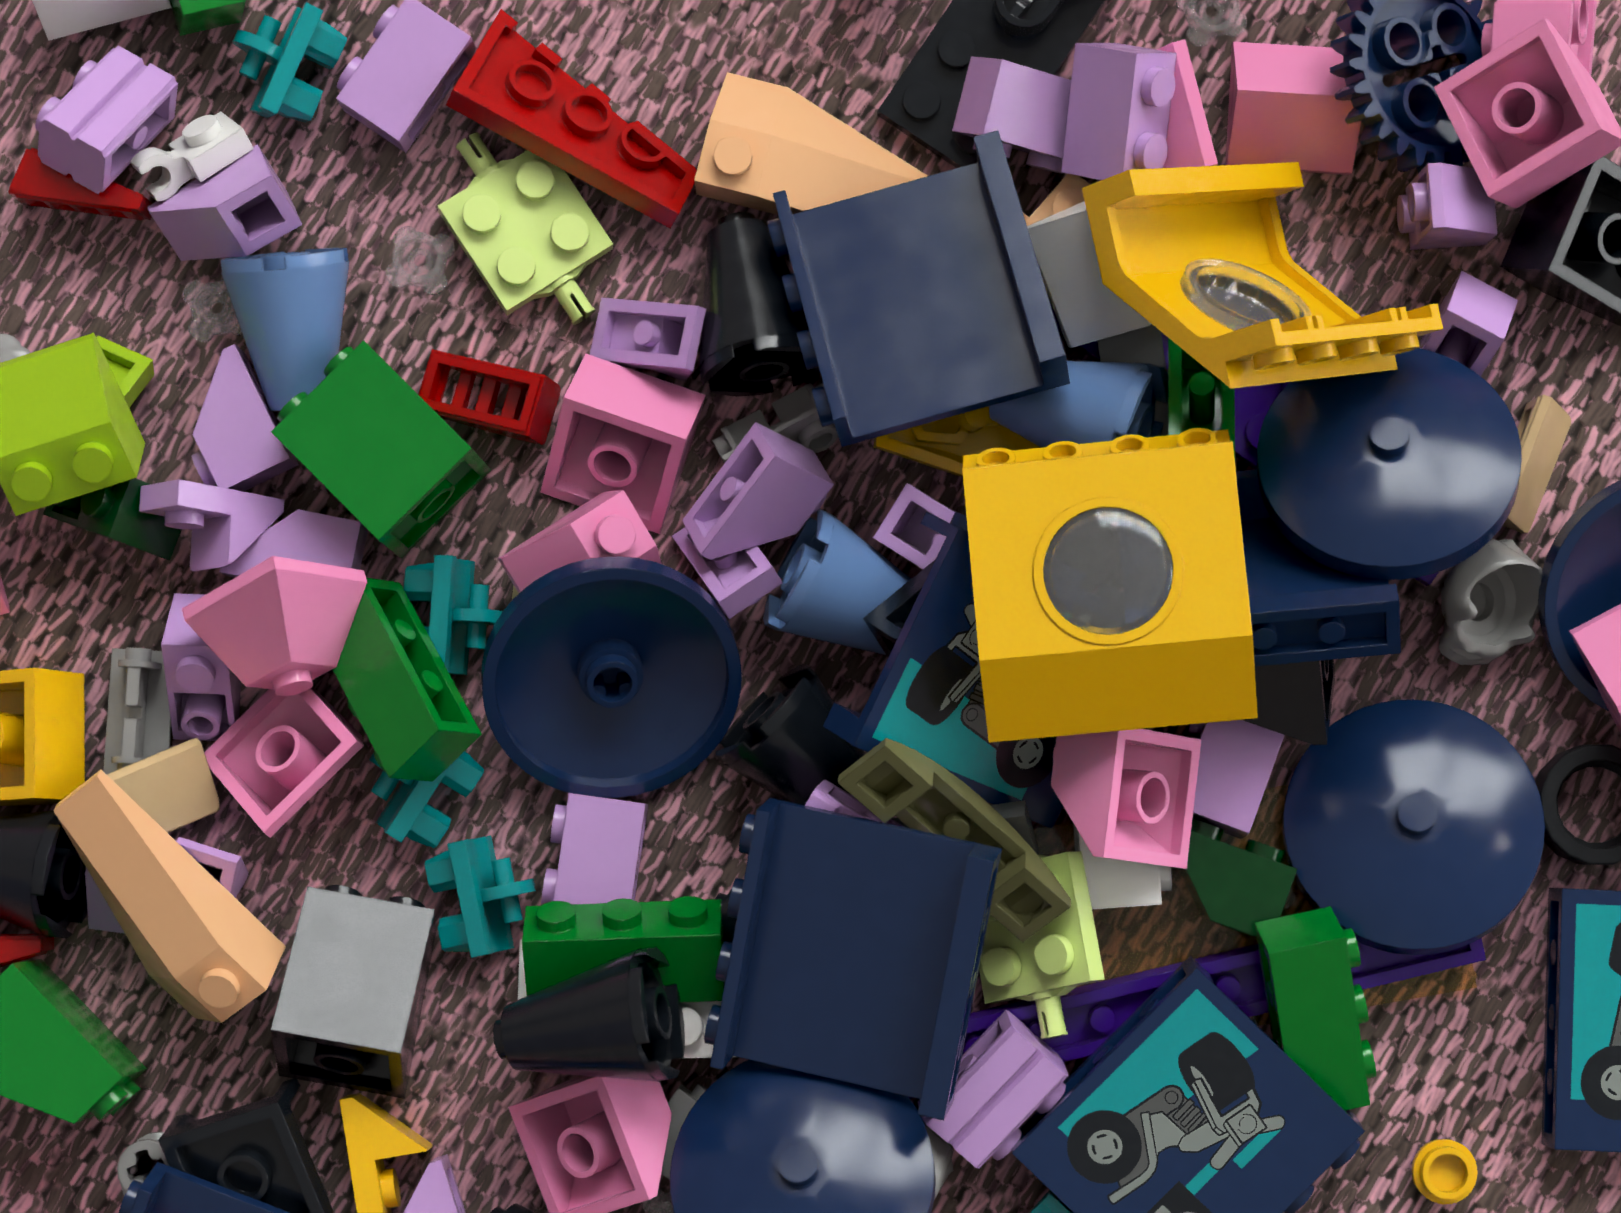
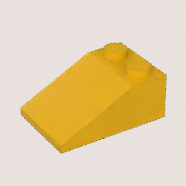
M42 668L0 671V806L59 803L85 782L84 674Z

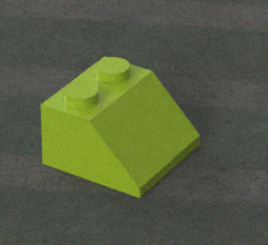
M94 333L0 363V485L15 516L137 478L145 441Z

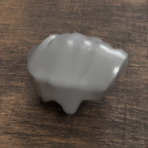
M1492 538L1478 552L1456 564L1449 572L1441 591V609L1445 622L1443 633L1439 638V650L1445 658L1460 665H1485L1502 656L1511 647L1530 643L1536 637L1532 624L1537 613H1539L1538 595L1542 581V568L1529 558L1515 544L1513 539L1497 541Z

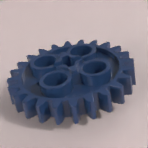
M1347 0L1351 12L1337 17L1336 23L1346 36L1333 40L1330 43L1331 48L1343 55V63L1330 67V73L1345 78L1346 87L1340 89L1335 94V98L1342 101L1351 100L1354 108L1348 113L1345 122L1347 124L1359 121L1363 123L1365 128L1359 141L1362 146L1375 141L1380 142L1378 148V160L1380 162L1396 157L1398 171L1405 172L1416 168L1419 174L1428 163H1446L1463 166V163L1470 161L1434 87L1482 57V30L1485 23H1493V19L1481 22L1477 16L1482 6V0H1472L1469 2H1464L1463 0ZM1455 55L1460 60V65L1438 73L1424 75L1391 87H1386L1382 81L1385 76L1405 69L1416 68Z

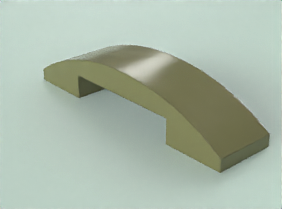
M885 738L839 774L838 784L884 823L896 816L911 829L1002 848L990 915L1022 942L1071 907V899L1022 836L979 794L929 757L902 743Z

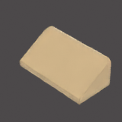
M1544 394L1526 404L1517 426L1522 455L1519 488L1511 512L1502 526L1520 533H1528L1531 529L1571 426L1569 414L1552 397Z
M198 738L188 740L106 774L167 833L220 810L219 797L202 744Z

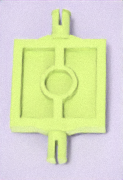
M478 132L469 135V143L464 138L456 145V149L460 151L476 177L473 178L466 189L438 205V212L507 316L533 299L549 297L554 294L573 325L582 322L583 315L587 319L596 310L592 307L575 280L578 279L586 266L613 249V242L567 173L528 150L513 159L502 160L497 163Z
M1069 851L1051 856L1038 855L1070 897L1071 907L1027 940L1022 942L992 915H989L979 966L985 1004L1000 1003L1014 999L1035 1001L1041 1039L1068 1035L1060 996L1067 995L1079 985L1105 980L1082 851Z

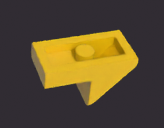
M361 1093L347 1095L339 1099L356 1211L357 1213H392L391 1208L400 1207L401 1205L400 1187L395 1168L385 1169L384 1159L425 1152L432 1148L433 1144Z

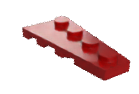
M501 9L454 86L446 106L671 229L695 184L694 179L697 169L639 121L628 124L613 112L609 104L610 97L592 83L587 88L580 85L559 67L563 60L544 43L535 48L515 31L518 22Z

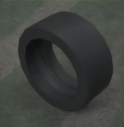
M1579 745L1556 754L1539 771L1535 781L1544 811V843L1557 856L1577 864L1614 865L1621 862V832L1616 837L1605 842L1589 843L1575 837L1564 827L1558 813L1559 793L1563 783L1573 773L1586 767H1602L1616 773L1621 778V748L1613 745Z

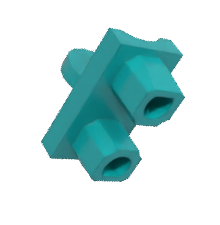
M307 2L304 3L302 8L296 7L279 45L273 42L282 23L272 17L264 15L256 35L247 31L237 30L232 42L247 53L239 73L256 81L264 62L270 63L250 111L265 118L279 114L283 117L305 123L311 121L323 91L294 77L299 64L304 57L329 70L333 69L347 42V37L328 23L320 20L323 10Z
M434 555V563L406 567L404 591L410 601L431 603L429 627L424 626L449 674L467 675L469 648L485 649L487 625H494L503 611L488 609L490 586L474 584L475 561L457 559L456 556Z
M464 751L433 782L389 778L383 770L372 787L371 792L387 801L399 781H401V784L376 823L384 829L386 834L401 843L405 837H408L415 842L435 848L448 830L452 819L427 802L440 782L462 796L467 797L484 774V769ZM373 752L369 760L376 766L381 768L377 763Z
M491 835L448 843V851L425 861L428 885L434 893L457 888L462 914L439 918L437 927L441 948L444 952L470 951V956L473 958L515 948L510 923L523 920L518 895L536 891L533 878L515 882L510 857L496 860Z

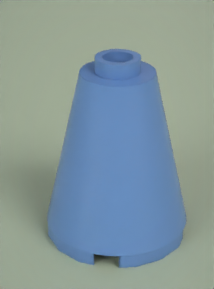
M347 248L307 249L302 252L288 253L283 251L254 254L245 257H230L221 260V274L269 410L281 411L297 394L301 392L309 394L326 378L324 369L327 364L339 353L350 262L348 260Z
M1066 360L1070 384L989 406L991 420L1041 448L1059 441L1083 444L1113 441L1115 438L1123 435L1161 436L1164 423L1154 421L1156 401L1168 403V374L1164 367L1150 363Z
M819 509L817 511V520L810 517L805 522L781 563L777 574L782 578L781 590L783 593L780 599L771 594L768 595L763 615L764 624L777 631L886 655L863 618L905 585L911 578L834 515Z

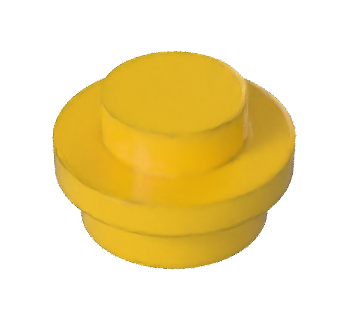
M1436 1139L1426 1143L1419 1149L1412 1163V1178L1416 1188L1425 1198L1438 1204H1453L1463 1200L1471 1193L1477 1181V1164L1472 1153L1464 1145L1454 1140Z

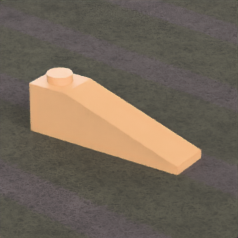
M727 72L709 121L694 183L696 195L778 215L773 193L783 190L786 191L792 214L927 177L928 175L790 88Z
M100 769L57 803L53 810L149 976L194 1018L222 1023L267 990L286 946L110 777Z

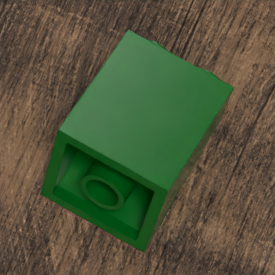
M363 340L355 349L351 346L346 347L330 360L324 369L326 378L309 394L306 392L297 394L281 409L277 417L280 423L271 433L382 544L402 559L491 469Z
M42 959L12 963L0 975L1 1096L73 1124L94 1116L99 1122L109 1114L115 1116L136 1097L141 1088L134 1081L147 1068Z

